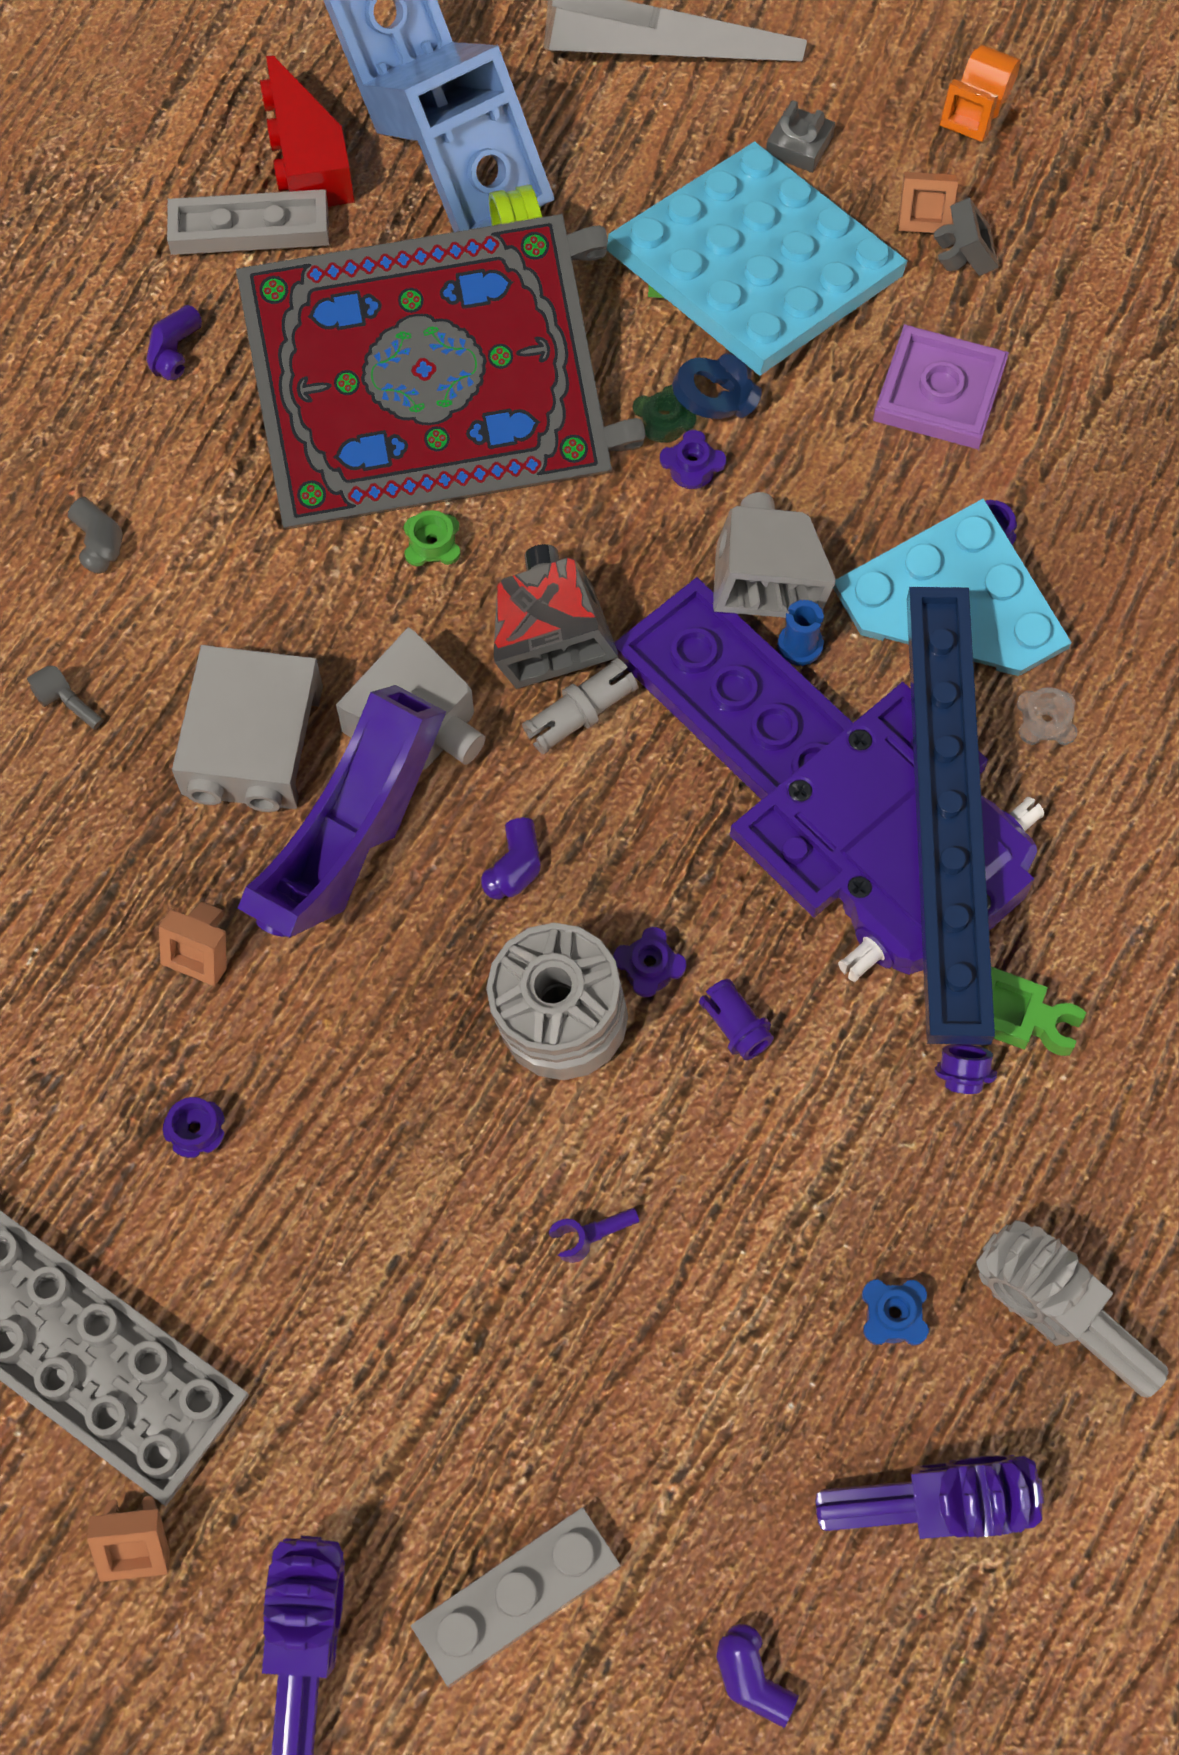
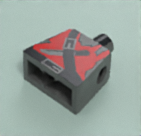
M540 544L529 548L524 555L526 571L503 578L497 585L494 662L516 689L618 658L617 648L596 592L577 561L572 558L559 560L558 550L552 545Z

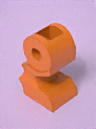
M980 45L978 49L975 48L968 60L962 80L954 79L949 85L940 126L983 142L989 134L992 119L998 117L1002 104L1007 101L1020 69L1021 59L985 45Z

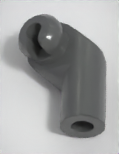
M81 497L71 505L68 511V518L86 533L84 538L86 547L80 552L79 561L86 569L94 573H104L108 569L110 561H116L119 556L123 537L122 530L116 521L86 497Z

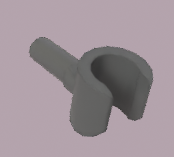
M46 666L27 678L32 692L43 707L60 698L66 707L93 730L98 729L102 725L104 719L77 697V694L71 690L65 677L56 666Z

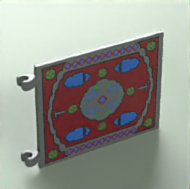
M563 214L237 268L236 274L283 529L299 528L611 473L612 467L608 451H629L642 447L645 439V429L641 419H628L605 427L603 426L572 260H597L606 256L608 238L605 228L600 225L591 226L567 235Z

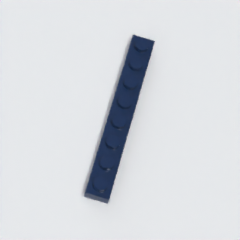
M909 587L907 595V620L927 1044L991 1045L995 1037L969 587Z

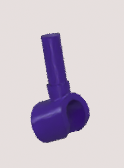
M631 1208L581 1226L580 1223L573 1219L566 1218L558 1220L551 1226L549 1236L554 1239L562 1237L568 1232H577L579 1234L577 1245L571 1250L559 1253L558 1256L566 1262H580L589 1253L591 1243L639 1223V1217L636 1210Z

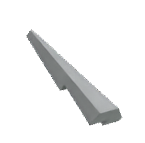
M548 0L544 49L551 51L803 61L807 40L627 0Z

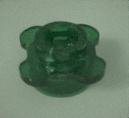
M672 385L664 387L662 392H658L650 397L641 395L633 402V413L642 418L645 435L650 440L661 443L675 441L684 431L693 429L696 424V414L690 412L679 403L673 393ZM668 411L669 414H660V412Z

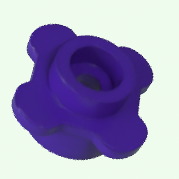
M690 430L684 433L683 440L677 445L664 448L660 452L659 461L663 468L670 469L672 479L679 486L687 489H698L711 481L714 472L724 469L726 456L724 452L714 450L705 442V435L702 432ZM689 457H696L698 460H697V461H690V460H688V458H689Z
M657 927L645 929L642 933V938L630 946L620 945L616 948L613 955L617 969L625 970L627 980L633 986V991L642 997L655 995L657 991L665 988L672 978L679 979L686 971L685 958L672 951L666 943V933ZM651 957L656 963L653 966H646L644 960Z

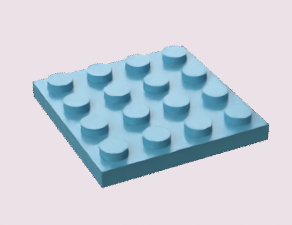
M755 141L609 233L608 245L606 247L609 253L759 376L901 278L908 261Z

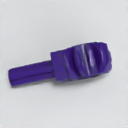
M991 1455L950 1460L948 1463L917 1465L912 1470V1481L823 1489L817 1492L816 1495L818 1523L820 1528L825 1531L918 1523L920 1539L950 1536L957 1538H979L1022 1532L1024 1529L1034 1528L1043 1521L1042 1504L1044 1503L1042 1479L1038 1478L1035 1461L1025 1456Z
M301 1536V1538H284L274 1549L272 1562L269 1565L263 1612V1634L265 1640L262 1674L278 1675L271 1755H314L319 1678H327L336 1665L337 1639L344 1600L345 1561L343 1559L344 1553L339 1543L322 1540V1537Z

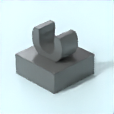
M792 100L767 140L766 151L779 161L813 173L834 137L835 122L826 119L823 111L818 109L815 114L799 109L798 102Z
M966 198L951 205L950 209L954 224L944 225L933 233L935 240L942 249L954 244L950 250L938 255L941 264L947 271H954L964 266L968 261L979 276L999 268L990 225L971 198Z

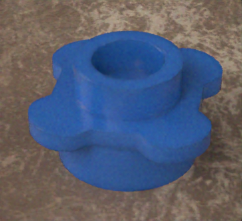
M872 1280L865 1285L862 1291V1299L868 1305L867 1322L863 1327V1333L870 1343L883 1345L885 1342L901 1343L906 1341L909 1345L916 1346L924 1342L928 1336L929 1327L922 1317V1304L927 1299V1291L921 1283L915 1280H908L903 1285H885L881 1280ZM891 1307H898L901 1310L899 1318L890 1316L889 1309Z

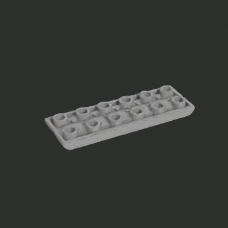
M0 1211V1381L160 1503L167 1506L195 1469L208 1448L222 1433L250 1395Z

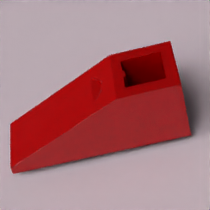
M274 55L266 56L269 79L260 80L265 112L275 111L276 118L266 119L272 152L282 150L283 158L273 160L278 191L326 189L328 207L355 203L342 126Z

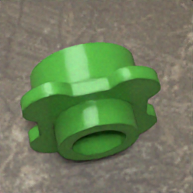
M435 510L424 511L410 517L404 524V532L409 536V547L404 552L406 561L413 566H422L425 562L441 561L446 565L455 563L461 554L460 547L455 544V534L459 531L458 520L452 515ZM430 538L437 539L435 543L427 542V540Z

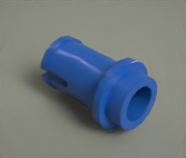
M799 600L788 608L789 614L786 613L785 619L786 627L779 634L777 646L779 653L786 661L796 666H804L817 660L822 653L824 641L820 628L824 614L820 606L815 602Z

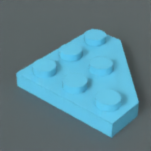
M984 499L977 501L835 580L836 583L833 587L861 636L884 641L885 638L908 645L907 595L909 587H969L973 661L997 667L996 671L1020 676L1066 651L1072 643Z

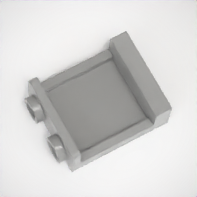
M201 645L172 767V772L181 794L194 802L204 805H217L221 801L244 803L250 808L262 812H275L280 808L296 809L299 799L296 789V778L311 706H319L323 689L317 659Z

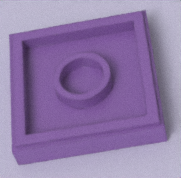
M904 324L875 408L873 421L979 450L1009 352Z

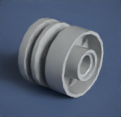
M554 922L527 928L506 942L491 964L486 990L491 1014L495 1019L505 1045L516 1061L538 1076L558 1080H568L589 1075L609 1062L624 1040L628 1012L616 961L603 942L579 926Z

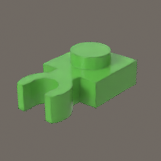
M991 967L995 1026L994 1039L1025 1050L1031 1035H1034L1041 1039L1043 1045L1050 1052L1060 1056H1070L1075 1047L1076 1040L1061 1035L1056 1029V1024L1065 1022L1072 1026L1080 1027L1086 1012L1079 1006L1071 1003H1060L1053 1007L1043 1003L1048 987Z

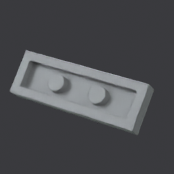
M326 189L168 199L167 242L171 255L327 246L329 245V220Z
M582 1507L410 1626L445 1684L450 1688L621 1568V1565Z

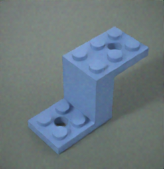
M323 0L376 133L418 141L453 232L492 226L489 211V192L505 190L507 192L515 190L518 186L530 184L534 189L540 207L555 200L498 45L453 42L437 0H392L396 6V18L386 28L379 25L374 17V5L377 0ZM491 155L497 162L498 175L492 184L483 186L476 175L477 165L483 157Z

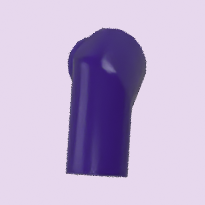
M185 305L155 323L152 327L146 362L155 376L162 375L164 379L173 381L183 374L185 367L182 364L185 363V358L181 353L177 352L178 343L199 330L202 326L200 314L193 306Z
M516 818L505 824L509 852L494 864V867L486 869L481 877L482 889L488 897L500 900L505 896L512 898L521 893L538 877L541 863L534 821L530 818Z
M747 1624L733 1625L727 1631L726 1636L722 1637L719 1641L716 1655L726 1693L735 1703L785 1728L799 1695L765 1677L759 1654L763 1641L757 1630Z

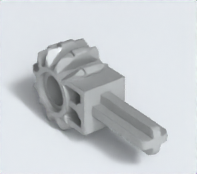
M1015 1220L1011 1225H1005L998 1234H993L983 1247V1254L976 1262L980 1271L978 1275L982 1283L991 1289L993 1298L1000 1300L1008 1307L1009 1312H1014L1024 1318L1028 1324L1033 1325L1055 1346L1078 1340L1140 1396L1149 1398L1164 1385L1169 1372L1167 1366L1102 1310L1113 1293L1095 1278L1084 1265L1078 1262L1077 1253L1065 1247L1061 1243L1060 1238L1055 1239L1045 1233L1041 1227H1030L1027 1223Z

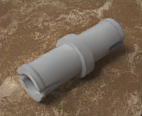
M615 658L611 661V664L581 685L570 684L562 690V698L532 719L523 722L522 727L529 740L545 728L551 727V729L536 738L537 741L533 743L534 747L541 754L547 753L551 747L581 726L586 728L592 727L599 720L597 715L630 692L636 691L638 685L632 673H629L614 685H610L611 682L624 674L623 671L628 667L619 658Z

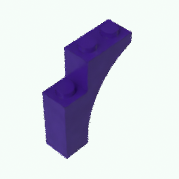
M397 685L370 692L353 736L320 798L284 849L257 878L246 886L237 909L255 918L256 924L262 930L272 935L289 938L343 912L369 849L395 838L446 711Z

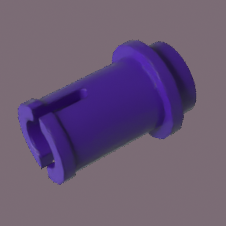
M731 979L721 980L710 987L706 993L711 996V999L707 995L701 996L699 1004L703 1009H706L730 1042L727 1048L733 1055L740 1054L744 1060H749L762 1053L772 1043L774 1037L769 1032L771 1028L770 1022L767 1018L759 1019L736 990Z

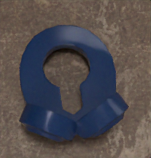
M726 352L717 360L693 358L686 361L674 376L672 383L673 393L679 403L690 412L710 419H723L733 415L738 418L746 417L757 407L761 399L762 390L750 380L752 369L731 352ZM694 376H705L713 383H718L721 387L730 391L722 390L718 397H708L698 390L694 382Z

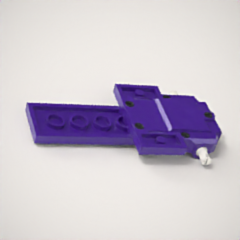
M696 577L614 642L618 658L652 695L761 799L760 802L731 825L730 837L813 918L838 897L843 901V909L851 918L856 938L860 944L849 955L838 962L839 968L844 975L849 971L848 978L856 982L875 963L888 969L892 967L908 975L922 971L923 950L911 688L904 682H901L853 723L736 613L714 612V592ZM979 752V769L981 774L985 771L988 759ZM981 795L989 931L1027 897L1035 879L1028 872L1037 854V846L1025 831L1044 816V810L1039 803L1033 808L1035 799L1031 797H1026L1019 806L1008 814Z

